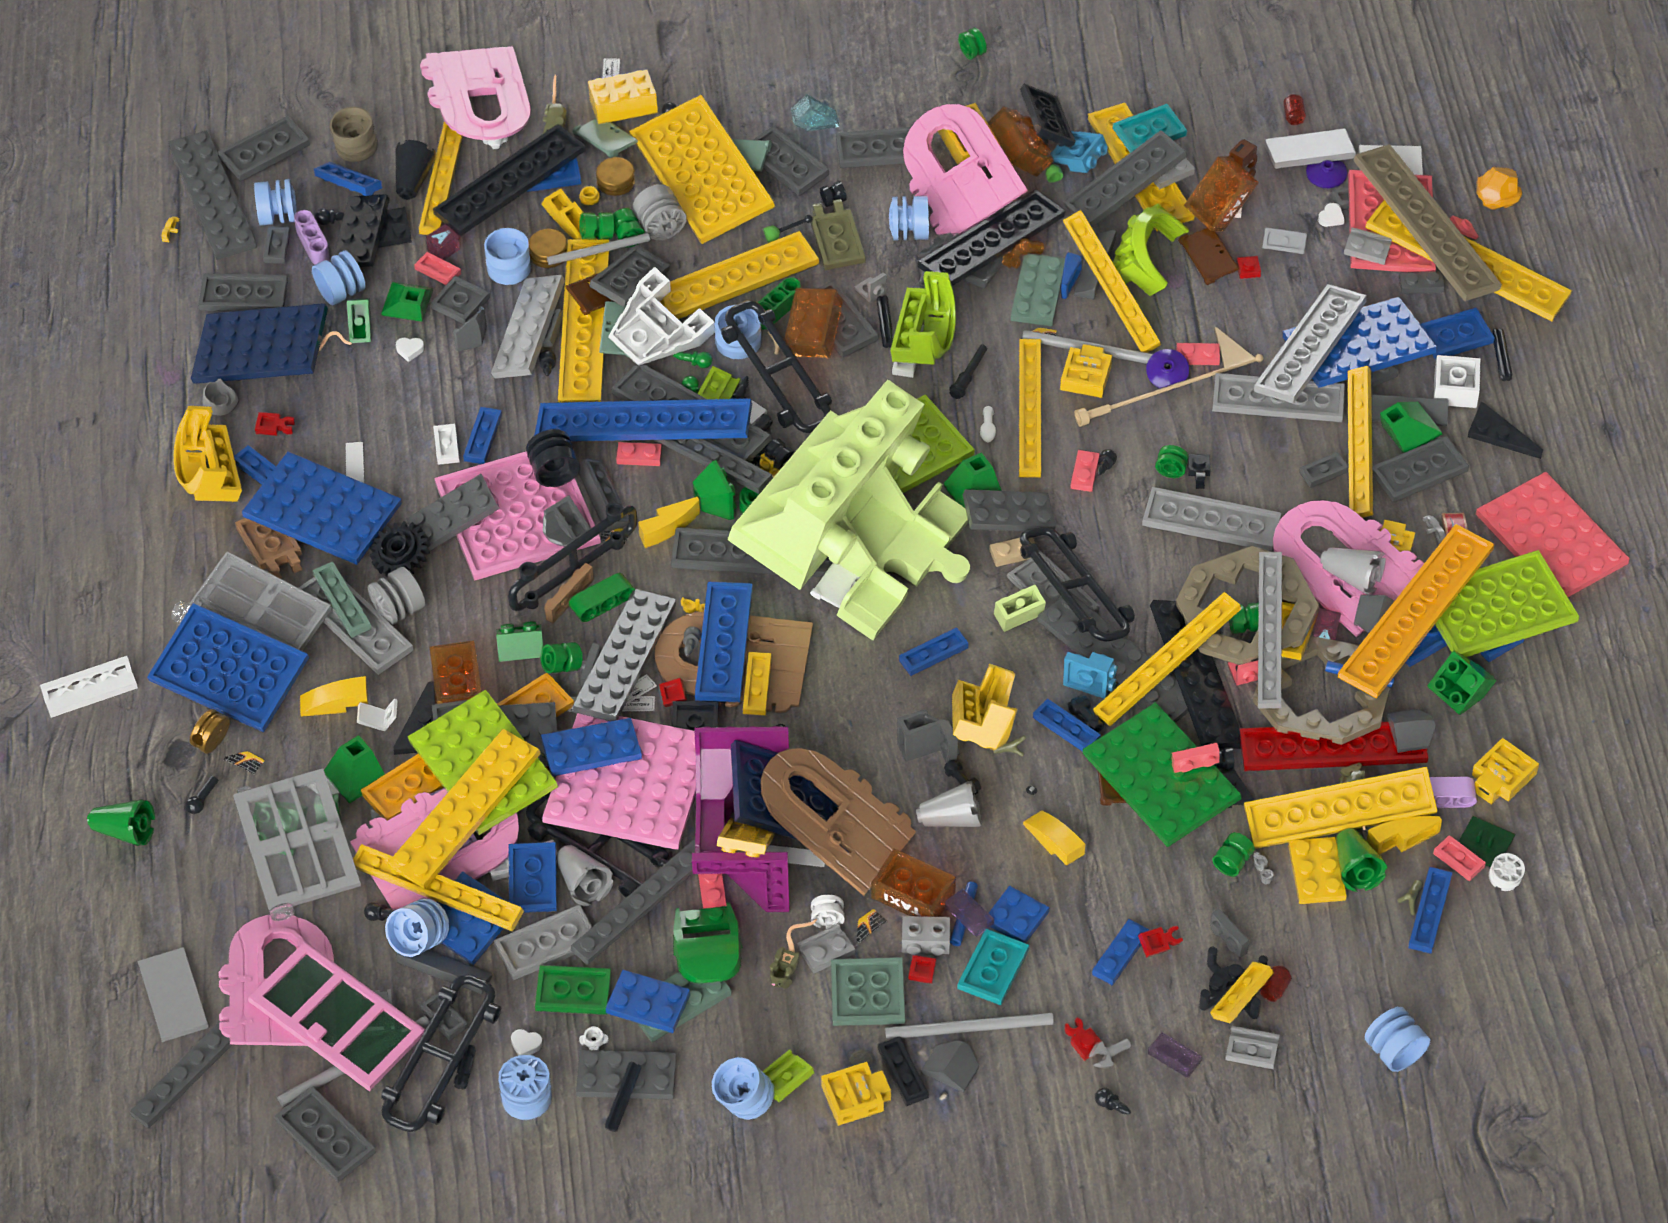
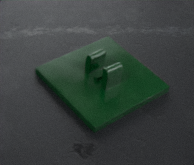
M1472 816L1458 842L1485 861V866L1491 868L1494 859L1498 855L1507 852L1516 834Z

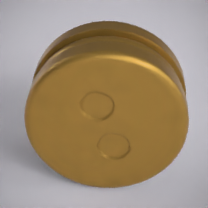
M612 157L605 159L597 166V186L604 194L620 196L628 193L633 188L635 183L634 168L628 160Z
M542 229L530 237L528 242L529 255L535 265L542 268H554L563 263L548 265L547 257L567 252V240L561 232L554 229Z
M215 709L206 711L199 718L191 732L190 744L205 754L211 753L226 736L230 726L229 718L220 714Z

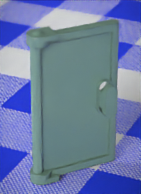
M597 119L583 126L578 125L572 130L574 135L580 136L606 153L610 158L618 156L619 152L638 142L636 138L611 122L598 124Z
M731 139L752 171H762L767 153L771 150L772 141Z
M610 301L605 302L600 353L627 355L609 339V334L626 306L623 307Z

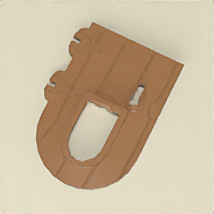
M704 612L687 614L674 620L663 630L655 646L656 666L664 681L668 682L681 678L685 693L694 696L698 666L684 662L679 655L680 649L685 647L683 643L684 631L688 627L695 626L702 633ZM750 616L741 701H744L749 652L771 653L772 659L766 711L771 712L772 706H776L775 712L777 713L787 712L791 706L799 707L813 628L812 622ZM761 640L774 641V642H773V643H771V642H762ZM718 701L719 706H722V701ZM725 702V706L732 708L740 705L741 702Z
M802 748L788 749L778 753L768 762L761 778V794L767 809L782 827L864 896L916 833L910 827L911 819L904 812L899 816L897 812H899L900 808L893 803L883 804L872 795L870 783L866 779H862L861 782L857 780L861 776L859 773L852 769L844 771L825 755ZM794 775L802 776L812 781L818 789L839 806L838 811L834 812L833 816L825 821L792 792L788 779Z

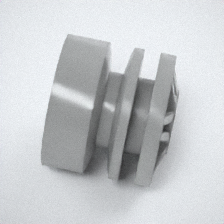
M666 185L650 186L641 191L634 200L633 210L645 232L653 240H666L675 236L686 223L685 212L678 203L673 191Z
M399 567L388 573V581L380 578L377 582H372L368 585V593L375 609L391 625L396 624L398 620H403L405 618V611L408 614H413L425 607L423 593L415 578L405 567Z

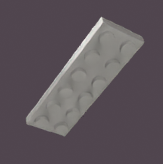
M562 275L527 278L524 280L491 371L494 378L532 375L565 283Z
M1215 373L1213 412L1342 422L1345 384L1334 383L1318 388L1314 381H1310L1293 404L1254 392V385L1260 377Z
M1152 487L1142 526L1246 547L1255 546L1272 552L1274 532L1281 519V513Z
M315 577L298 587L306 593L330 604ZM346 582L371 623V629L351 638L333 607L323 623L379 675L414 651L413 645Z

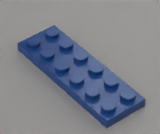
M707 583L695 700L741 702L753 591L752 583Z

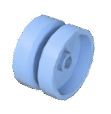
M735 305L727 306L719 311L715 317L716 347L722 355L728 358H748L738 341L727 344L721 335V329L727 326L725 314L728 309ZM747 309L734 315V321L757 353L762 341L761 323L757 313L752 309Z

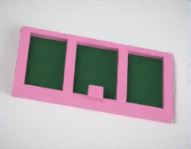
M306 942L299 946L248 997L249 1003L368 1091L420 1040L425 1031L423 1027Z

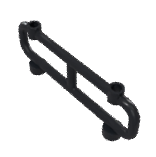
M749 300L731 307L725 314L727 326L721 329L724 341L727 344L735 341L739 342L783 408L782 411L777 413L780 425L783 428L794 425L803 433H812L823 419L810 425L804 424L771 375L792 365L814 398L816 407L824 413V417L831 410L829 407L832 404L830 395L828 393L821 395L774 325L773 321L776 320V317L771 309L765 311L759 303ZM747 309L754 310L758 315L759 322L763 326L765 325L786 356V359L765 367L734 321V315Z
M617 502L609 503L605 508L606 519L538 566L533 562L521 564L519 567L521 578L513 583L508 592L510 608L514 611H521L525 608L536 609L539 606L538 599L570 578L575 570L580 569L585 563L590 564L611 548L614 550L622 549L624 539L631 535L637 526V511L635 507L631 505L623 507ZM628 514V525L622 531L611 533L609 540L578 561L577 549ZM569 555V568L536 591L526 592L525 598L518 602L517 593L523 586L535 580L539 575Z
M1044 526L1026 530L1021 534V556L1024 559L1032 558L1078 617L1077 626L1081 633L1089 632L1095 639L1104 642L1121 639L1129 634V623L1133 622L1135 618L1132 607L1130 605L1119 608L1115 606L1072 551L1077 546L1076 537L1072 532L1060 535L1054 529ZM1041 535L1050 537L1081 577L1061 582L1039 554L1037 545L1035 543L1031 544L1029 538ZM1088 585L1117 621L1121 629L1108 633L1101 632L1096 627L1095 619L1087 616L1068 590Z
M551 792L527 806L526 816L532 823L527 830L533 839L542 841L549 834L563 844L573 845L604 864L612 871L615 877L623 881L618 886V889L626 898L643 884L597 854L612 836L601 834L587 848L553 825L544 823L543 819L535 814V811L545 800L549 799ZM615 837L650 859V862L656 867H662L669 861V854L661 847L653 851L641 842Z
M462 975L456 978L450 987L443 986L441 988L438 999L442 1001L393 1088L386 1086L382 1092L381 1099L385 1100L381 1112L386 1123L403 1131L414 1132L421 1129L427 1121L436 1125L441 1122L445 1113V1107L437 1104L442 1093L483 1020L494 1024L500 1016L501 1006L493 1003L496 996L495 989L489 982L472 975ZM469 984L485 991L486 997L456 1051L451 1053L430 1044L429 1042L448 1008L455 1002L461 986ZM424 1052L448 1061L447 1067L420 1115L414 1122H407L392 1115V1107L398 1103L401 1091Z

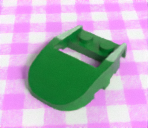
M726 903L724 907L680 911L679 908H676L673 927V955L676 956L677 967L682 977L694 983L719 982L734 977L741 968V949L743 946L739 925L731 904ZM730 929V934L683 939V934Z

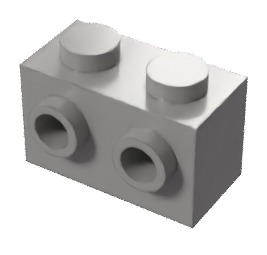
M903 916L902 953H909L911 955L919 953L933 955L949 954L950 917Z

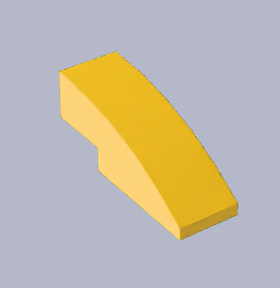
M561 188L547 196L542 202V206L555 222L574 240H585L581 238L579 229L580 215L583 211L577 203H572Z
M694 497L656 509V517L639 521V536L644 547L648 548L674 536L676 528L688 526L700 514L699 498Z
M366 676L335 681L300 695L301 717L346 713V707L358 706L360 702L368 704Z
M1041 810L1023 822V825L1051 855L1056 854L1066 866L1085 855V843L1070 828L1049 813Z
M1416 816L1382 823L1368 830L1367 842L1379 855L1395 846L1402 853L1440 833L1442 819L1440 816Z

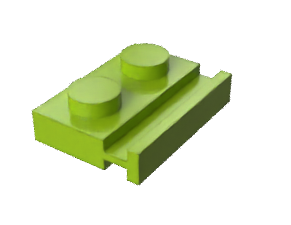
M712 366L698 395L707 400L731 399L739 385L740 378L735 379L731 377L732 374Z
M789 1049L762 1072L770 1078L774 1086V1099L780 1102L814 1074V1069L798 1055L795 1056Z

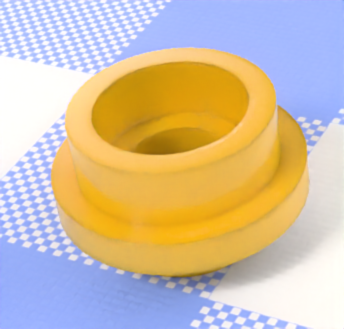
M586 186L581 190L579 199L585 205H594L600 200V193L595 187Z

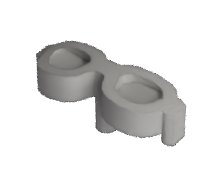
M1431 515L1423 517V521H1426L1430 528L1426 530L1427 534L1435 532L1438 543H1441L1446 536L1437 519Z
M1256 852L1254 853V865L1260 871L1262 883L1270 884L1273 880V872L1267 869V858Z

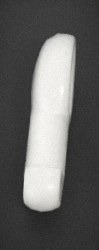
M986 406L983 409L984 423L980 427V435L985 442H991L996 435V427L992 423L994 411L990 406Z

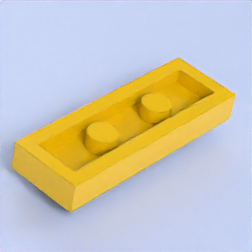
M749 652L743 714L766 715L771 653Z
M1252 962L1210 1011L1213 1018L1231 1023L1274 973L1270 966Z

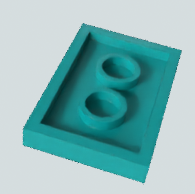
M1168 104L1113 123V130L1130 153L1159 131H1163L1173 141L1187 136V129Z
M985 929L957 984V989L1002 1005L1029 952V945Z

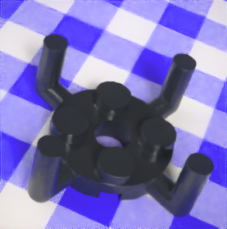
M1216 947L1208 949L1207 966L1214 974L1209 981V990L1203 989L1200 992L1199 1008L1202 1011L1216 1005L1227 993L1228 990L1226 988L1233 985L1245 972V969L1239 964H1232L1221 968L1216 962L1218 953ZM1261 955L1258 963L1267 965L1268 958L1265 955ZM1256 994L1242 1009L1245 1010L1251 1019L1259 1017L1261 1001L1255 998Z

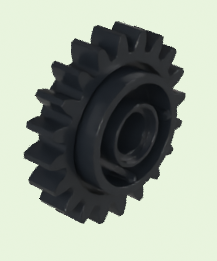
M403 521L399 527L395 522L393 529L386 526V533L378 532L381 538L373 539L376 545L370 546L373 553L369 554L372 559L373 566L380 574L384 573L387 577L388 573L399 567H405L411 574H414V567L422 568L419 563L420 561L427 562L424 555L430 554L428 547L431 544L425 531L420 526L416 527L413 522L408 526Z

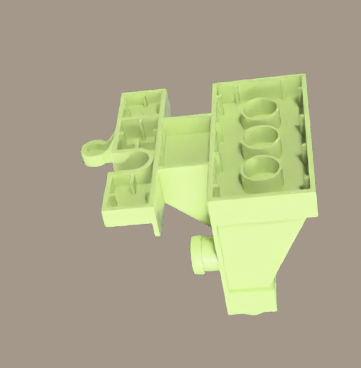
M888 379L866 406L839 416L830 410L736 521L728 537L731 543L799 590H801L827 557L834 564H839L860 577L844 597L837 616L871 640L877 637L908 595V588L886 572H895L917 587L928 572L940 571L946 580L952 583H959L966 579L970 570L969 561L964 556L953 554L947 550L968 523L966 509L942 493L940 490L943 484L938 482L915 511H913L893 479L899 466L908 475H913L927 457L930 446L912 437L924 404Z

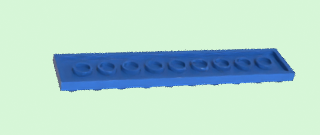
M751 399L540 403L534 435L549 429H559L565 431L571 441L747 438L752 401Z

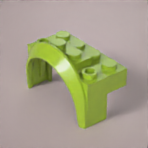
M1159 204L1151 208L1147 207L1142 213L1137 216L1133 215L1128 220V227L1121 237V244L1116 249V256L1113 260V264L1125 284L1133 281L1149 296L1164 289L1168 284L1155 268L1148 254L1146 244L1153 228L1155 227L1171 242H1174L1175 238L1189 232L1188 227Z
M925 271L923 276L925 289L907 287L890 350L892 362L934 365L935 360L940 359L950 349L955 334L956 305L948 273ZM929 315H934V316H941V315H943L944 317H943V318H940V317H929ZM925 319L923 332H920L923 320Z

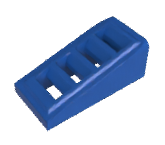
M1067 252L1061 283L1063 299L1068 297L1082 271V256Z

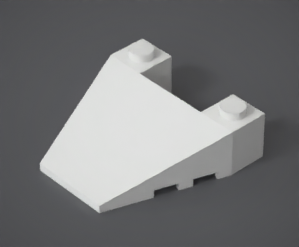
M655 267L639 281L633 296L627 302L624 312L620 315L609 334V339L638 366L701 346L715 333L714 321L700 308L684 323H681L659 302L671 291L670 280Z

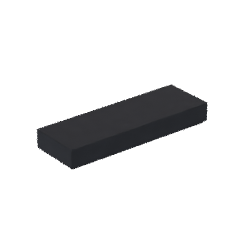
M900 1036L878 1044L879 1053L905 1105L909 1106L928 1099L929 1093Z

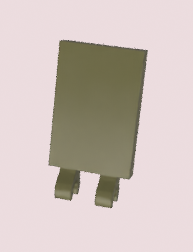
M841 199L833 200V213L824 214L821 203L813 204L814 211L811 227L824 270L865 263V254L851 209L844 210Z

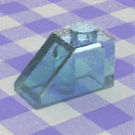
M808 94L790 108L793 123L807 131L837 128L839 126L836 110Z

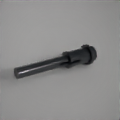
M985 345L979 346L965 371L961 372L956 382L949 387V393L953 398L960 399L965 396V390L972 381L971 376L987 351Z

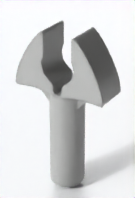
M1125 1039L1108 1048L1104 1046L1103 1041L1097 1043L1091 1050L1089 1057L1098 1053L1104 1054V1057H1102V1061L1093 1066L1099 1068L1113 1066L1112 1056L1130 1048L1131 1043L1128 1039Z

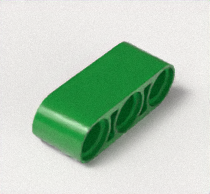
M787 278L758 302L765 311L771 309L776 317V320L773 321L774 324L793 309L795 304L797 305V298L801 296V283L796 278ZM761 324V330H766L765 325Z
M616 573L574 595L569 601V607L581 622H588L628 601L635 588L622 573Z

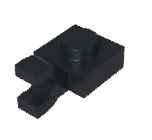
M1188 454V476H1195L1196 489H1204L1205 476H1210L1211 473L1210 455Z

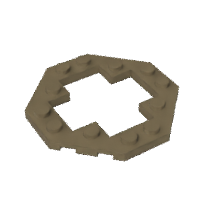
M1250 546L1193 566L1176 599V606L1179 612L1182 613L1186 625L1205 610L1200 608V605L1214 578L1236 584L1244 568L1259 572V552L1271 551ZM1282 555V599L1295 603L1282 629V649L1290 646L1295 648L1303 644L1319 612V605L1294 558ZM1258 630L1251 643L1215 632L1198 649L1200 653L1238 665L1249 663L1251 660L1258 658Z
M1310 636L1301 660L1281 657V690L1292 685V679L1283 669L1316 655L1325 665H1327L1328 661L1343 664L1347 662L1359 645ZM1258 683L1253 703L1278 732L1301 733L1302 737L1319 740L1320 737L1332 739V743L1342 745L1381 727L1382 717L1391 688L1386 687L1378 698L1362 690L1355 692V699L1363 709L1332 723H1329L1318 709L1297 717L1282 698L1281 708H1258Z

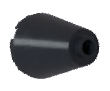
M405 140L404 144L397 143L395 149L396 193L402 199L410 200L416 197L435 162L437 154L433 148L432 151L429 150L426 143L417 140Z

